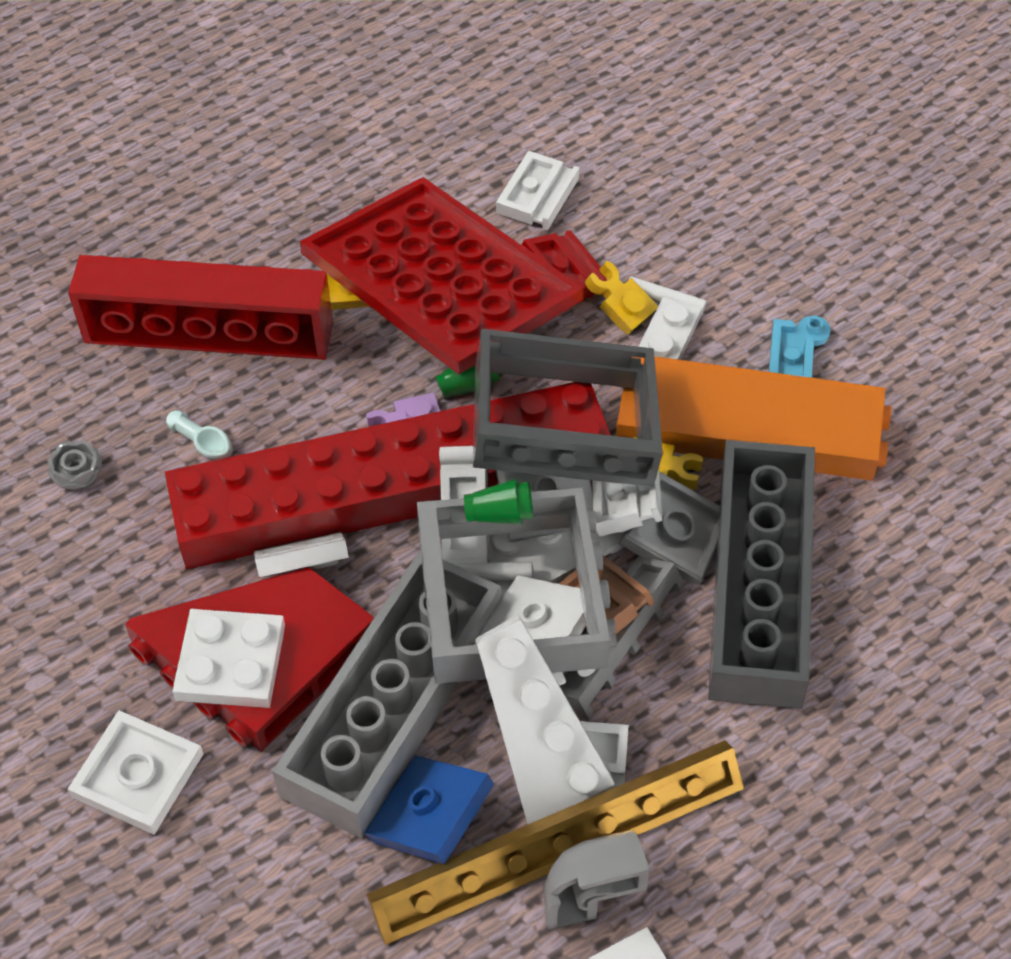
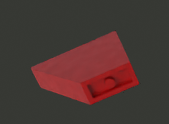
M306 567L136 616L127 621L125 626L131 640L128 647L132 654L144 665H148L152 661L161 668L160 675L173 689L190 609L283 616L285 629L270 708L193 702L198 710L207 718L212 719L217 715L226 722L225 728L228 734L238 744L245 747L250 742L262 752L329 687L374 617L311 568Z

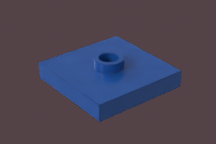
M415 755L364 833L369 840L378 845L445 865L495 783L487 773Z

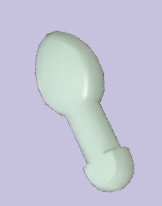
M178 410L168 414L166 418L168 428L173 432L178 431L192 440L196 450L205 458L218 460L232 455V442L223 430L213 426L201 427L188 419L187 414Z

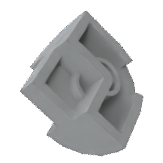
M633 830L586 840L563 851L551 866L544 884V910L547 930L596 919L598 901L647 890L650 869L641 842Z

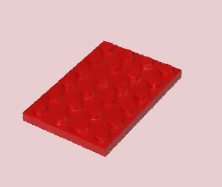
M424 177L300 241L301 254L323 271H326L329 276L458 375L476 365L481 329L528 334L583 301V287Z

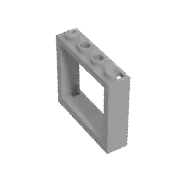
M583 488L531 492L534 518L523 520V525L467 522L464 498L417 502L418 530L435 684L486 679L477 645L452 647L440 539L570 528L588 634L534 639L533 641L552 673L608 668L609 649L617 647L616 624L614 619L606 620L605 608H610L609 585L607 580H599L598 570H603L602 547L600 542H592L591 533L596 532V515L592 508L586 509Z

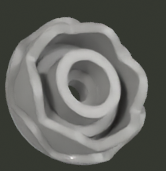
M65 441L49 457L48 474L54 483L68 490H79L88 487L97 479L102 469V457L99 450L93 448L86 441Z

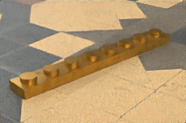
M724 740L453 856L446 861L445 865L437 863L367 893L366 896L384 944L392 943L548 875L551 866L563 851L583 841L630 830L639 835L744 789L734 748Z

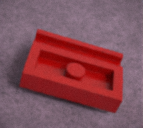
M571 230L566 231L564 236H558L557 233L524 239L522 242V246L583 287V299L594 297L595 293L591 292L585 284V281L592 273L596 274L600 280L607 281L606 277L599 271L600 265Z

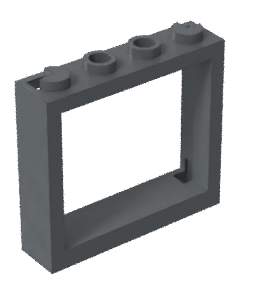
M481 329L475 365L473 468L654 487L663 454L654 348ZM631 357H641V358H644V363L641 364V359H640V358H631ZM491 372L633 388L637 438L491 423Z

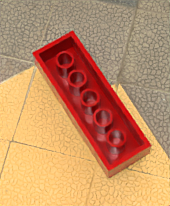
M79 255L68 290L83 342L87 344L326 360L333 327V315L326 271L231 265L227 263L214 264L147 258L109 257L105 255Z

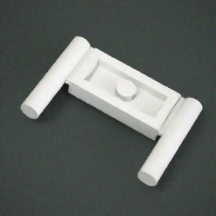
M631 276L630 278H633L652 300L660 302L638 347L654 348V356L681 360L704 312L707 300Z
M473 446L440 447L441 500L464 498L465 494H472L473 492L488 488L487 469L473 468ZM489 535L442 539L443 560L489 581L515 580L517 575L528 578L534 577L533 562L488 563Z

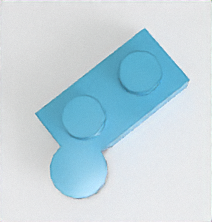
M807 316L799 322L797 327L793 321L774 319L769 372L812 378L814 346H820L828 341L831 331L829 323L818 316Z

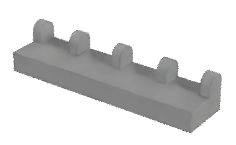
M638 556L627 571L628 575L649 590L655 603L650 607L644 604L637 610L639 616L615 634L617 647L609 649L608 668L595 669L591 675L586 677L580 676L577 671L563 672L566 683L560 685L576 715L587 721L590 720L594 714L590 706L593 699L603 686L610 690L616 683L612 672L627 652L635 655L640 649L636 638L651 618L657 622L661 619L664 613L660 604L670 590L680 592L684 586V581L675 563ZM585 629V631L582 633V635H587V634H588L586 629Z

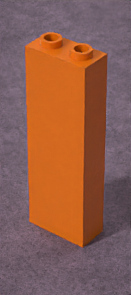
M654 356L662 443L675 445L674 453H694L702 457L723 460L726 440L815 447L814 473L873 481L877 467H885L888 442L881 441L882 430L888 431L892 406L884 405L886 392L884 387ZM631 357V358H640V359H641V364L644 363V358H641V357ZM623 387L616 427V436L637 438L633 388Z

